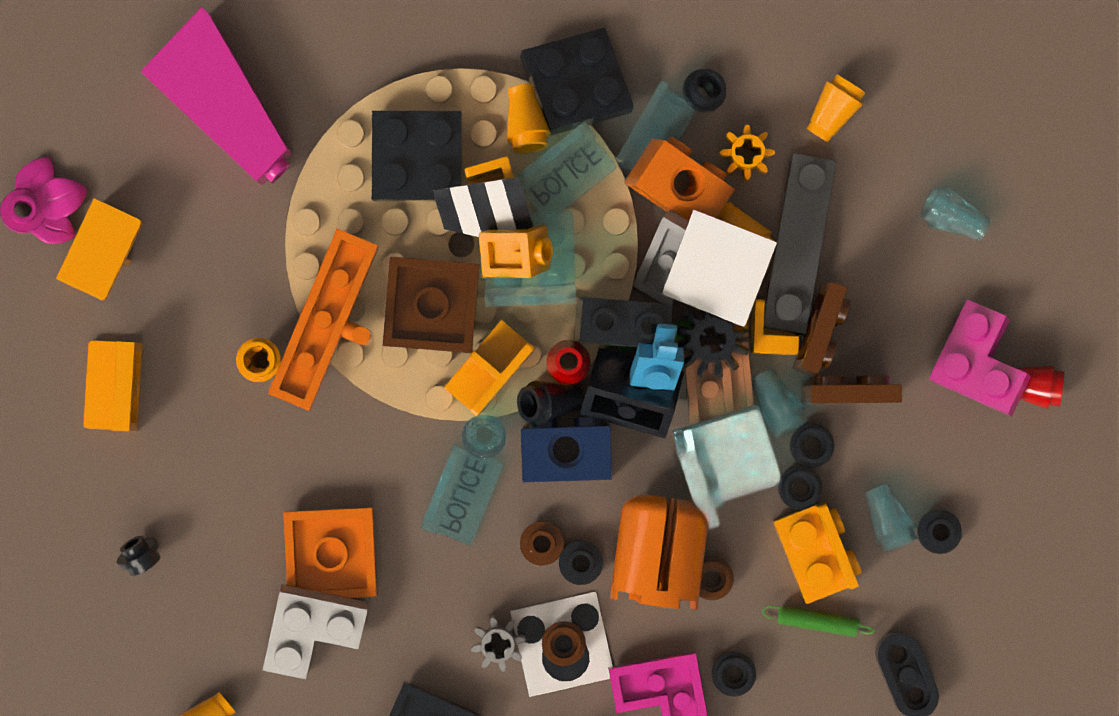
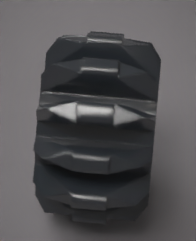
M701 309L699 310L702 318L700 321L693 312L688 310L684 313V318L692 326V329L678 325L676 332L680 336L688 337V342L677 343L678 348H683V351L689 349L691 352L684 359L683 367H689L697 359L700 363L697 367L696 375L704 377L708 364L711 363L715 378L723 377L722 360L731 370L738 369V362L730 354L732 352L744 356L748 354L749 349L747 347L735 344L736 339L748 337L749 330L742 329L734 332L732 326L735 323L726 322L723 318L716 315L711 317V313ZM706 328H711L714 335L721 334L723 338V344L716 345L719 349L717 353H711L709 346L701 347L700 337L706 336V333L703 331Z

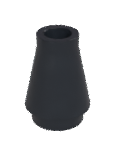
M532 381L519 391L517 408L525 421L532 422L535 425H542L566 413L581 409L584 394L582 389L576 384L564 385Z

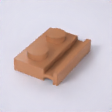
M748 341L735 343L748 348ZM718 344L703 345L709 346V348L711 349V353H717L719 351V349L716 347V345ZM689 349L683 351L684 359L691 354ZM749 351L745 356L734 352L730 354L739 364V368L734 371L722 360L723 377L715 378L711 363L708 364L704 377H698L696 370L700 361L697 359L692 365L685 368L691 436L756 430Z

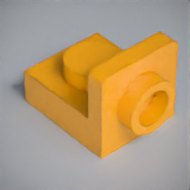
M537 225L527 230H485L479 233L483 277L532 278L550 269L553 245L550 238H548L546 225Z

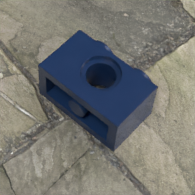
M574 418V427H556V419H553L542 425H535L530 422V428H521L522 483L612 480L610 426H601V420L595 418ZM564 436L575 439L579 445L578 456L570 462L559 461L553 453L554 443L557 439Z

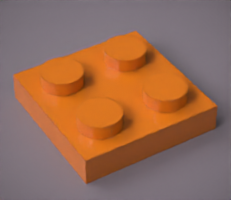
M374 507L283 512L286 579L288 586L345 598L378 596Z

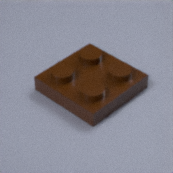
M390 257L382 346L472 353L480 264Z
M831 281L820 286L808 321L807 332L803 335L792 368L793 370L811 375L819 374L820 368L829 367L836 348V342L830 341L834 326L837 327L838 324L843 325L851 303L850 299L844 298L848 287Z
M844 376L812 377V385L801 386V404L902 403V384H890V376H857L856 385H844Z

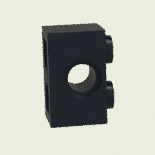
M577 297L574 341L638 347L639 343L653 344L658 324L671 325L673 305Z
M599 348L580 414L665 439L676 409L684 372H680L675 390L631 386L630 370L634 357Z

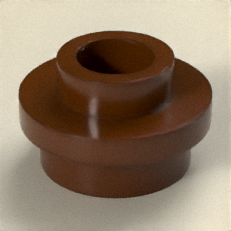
M538 521L530 524L523 531L520 538V549L523 556L530 563L545 566L552 564L560 557L564 549V538L561 531L554 524ZM544 535L549 538L551 546L547 551L539 552L534 548L533 541L537 536Z
M706 556L703 562L699 597L705 600L721 599L730 592L733 586L734 574L732 568L720 557ZM711 569L716 570L720 577L718 583L714 586H708L703 581L704 573Z
M559 621L547 628L542 638L544 655L550 662L559 666H569L581 659L586 649V639L583 631L572 622ZM561 635H567L572 639V647L567 651H561L555 645L556 639Z

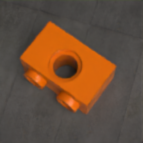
M669 137L667 141L652 138L624 181L626 185L664 211L669 212L671 210L688 221L693 210L717 219L735 191V188L724 181L727 176L725 172L707 161L701 166L689 157L692 150L673 137ZM684 170L689 176V185L683 193L678 194L674 188V179L679 172Z

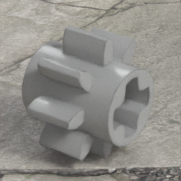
M493 615L491 616V627L485 630L482 627L476 626L474 631L478 636L482 637V642L471 646V652L482 651L485 656L482 668H486L492 661L499 663L500 670L505 672L506 660L510 657L521 661L522 655L514 648L515 644L526 641L525 635L514 636V633L511 631L514 627V619H511L506 626L498 625V620ZM493 633H500L502 639H509L511 642L505 646L503 654H497L495 648H488L486 645L491 642Z

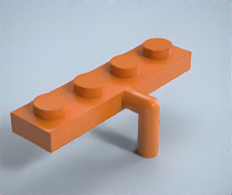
M336 229L268 391L269 395L311 411L341 338L343 337L362 346H368L373 342V332L368 328L349 321V318L379 249L378 245Z

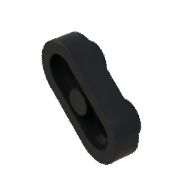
M895 631L884 635L876 646L875 656L894 705L905 716H929L938 705L939 692L919 643L912 636L904 632ZM895 646H902L905 650V655L900 661H892L890 658V651ZM912 687H919L921 690V697L916 702H909L907 700V692Z

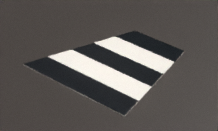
M520 177L432 191L445 230L479 237V233L485 230H527L534 227Z

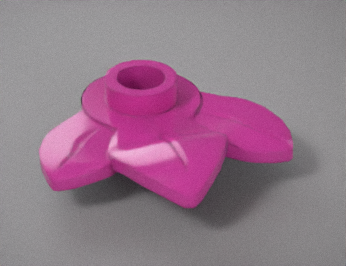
M45 157L33 160L22 167L17 173L15 190L7 194L1 203V219L10 230L16 233L31 232L43 243L60 244L75 238L76 235L72 223L67 217L82 205L87 189L72 179L54 178V168L50 158ZM25 203L31 207L32 212L27 217H20L15 213V207L18 204Z

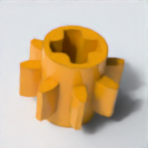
M745 125L742 136L739 138L733 133L728 132L725 137L732 146L730 149H723L718 153L719 157L729 158L731 165L727 168L726 174L733 173L735 169L743 172L744 182L749 181L751 171L755 168L759 173L765 175L768 169L761 161L763 158H769L775 154V150L765 149L763 144L768 133H761L759 137L751 135L749 125ZM743 143H749L750 150L757 151L758 153L750 161V164H744L743 156L736 155L735 153L741 149Z

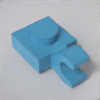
M658 324L653 344H638L630 370L631 386L675 390L684 364L683 348H678V344L674 343L677 332L676 325Z

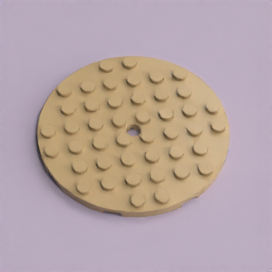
M459 68L415 74L392 82L354 104L335 121L309 155L298 177L290 201L285 236L286 268L298 313L301 315L336 229L378 245L379 249L349 318V321L370 329L374 334V340L370 345L362 346L342 337L331 364L355 386L373 398L394 408L418 416L454 421L483 420L517 412L518 393L528 383L541 381L562 384L553 379L549 374L546 359L550 349L556 343L563 340H574L577 297L629 300L637 267L638 237L632 197L628 186L624 183L625 177L614 155L591 125L549 136L547 138L548 147L541 151L526 154L513 152L512 144L507 142L509 106L507 90L516 85L530 84L529 81L488 70ZM372 111H461L462 186L469 185L464 169L508 156L513 176L520 177L533 226H547L548 238H550L553 245L550 269L532 278L483 277L479 237L471 235L475 245L470 255L462 258L453 255L450 251L449 243L451 238L459 232L444 229L436 202L372 201ZM588 144H590L591 146L584 150L586 154L589 156L592 152H596L592 157H590V159L594 163L600 158L602 159V161H600L594 167L581 151V149ZM574 155H580V156H582L581 158H578V157L574 158V161H573L575 167H576L578 170H580V171H585L586 165L588 164L589 167H588V171H587L586 173L581 174V173L576 172V171L573 169V167H572V165H571V158H572ZM565 162L570 166V168H571V169L574 171V173L578 176V178H579L578 180L573 176V174H572V173L569 171V169L566 167V165L564 164ZM561 165H563L564 167L561 168L557 173L568 185L567 188L562 184V182L553 172ZM548 176L554 177L561 185V192L558 195L548 193L551 199L545 206H542L530 190L533 189L537 195L547 192L544 187V179ZM548 179L546 181L547 188L551 192H558L559 187L554 180ZM542 195L540 199L544 203L545 201H547L548 197L546 195ZM390 257L480 264L473 351L479 347L501 320L535 347L533 353L478 417L444 389L445 385L467 361L471 353L382 346ZM579 342L589 352L591 363L596 359L598 349H604L606 344ZM565 353L560 358V365L565 370H572L577 366V358L572 353Z

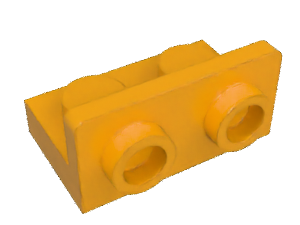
M819 502L810 508L796 511L772 521L806 604L847 588L851 590L859 587L855 576L862 574L861 568L853 550L845 551L839 535L845 533V528L836 508L829 510L826 503Z

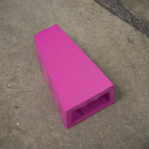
M201 7L140 72L255 181L261 185L267 180L274 183L289 168L290 163L286 160L292 155V152L216 21Z

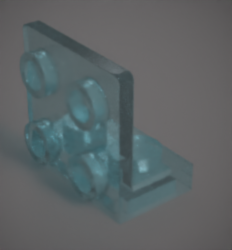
M571 211L530 212L533 226H547L548 238H550L553 245L550 269L532 278L485 277V307L576 304L573 213Z
M757 405L673 430L677 454L694 505L705 514L708 520V529L720 526L717 508L723 507L724 501L782 483L761 411Z

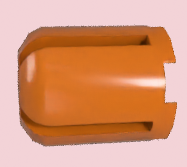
M642 494L626 501L621 510L610 599L618 600V592L620 591L629 593L628 599L636 600V602L643 605L680 609V601L685 600L690 601V609L697 610L709 523L706 511L691 500L669 498L667 502L666 497Z

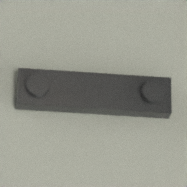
M795 153L791 156L776 239L777 244L775 246L764 307V328L799 335H805L807 332L837 161Z

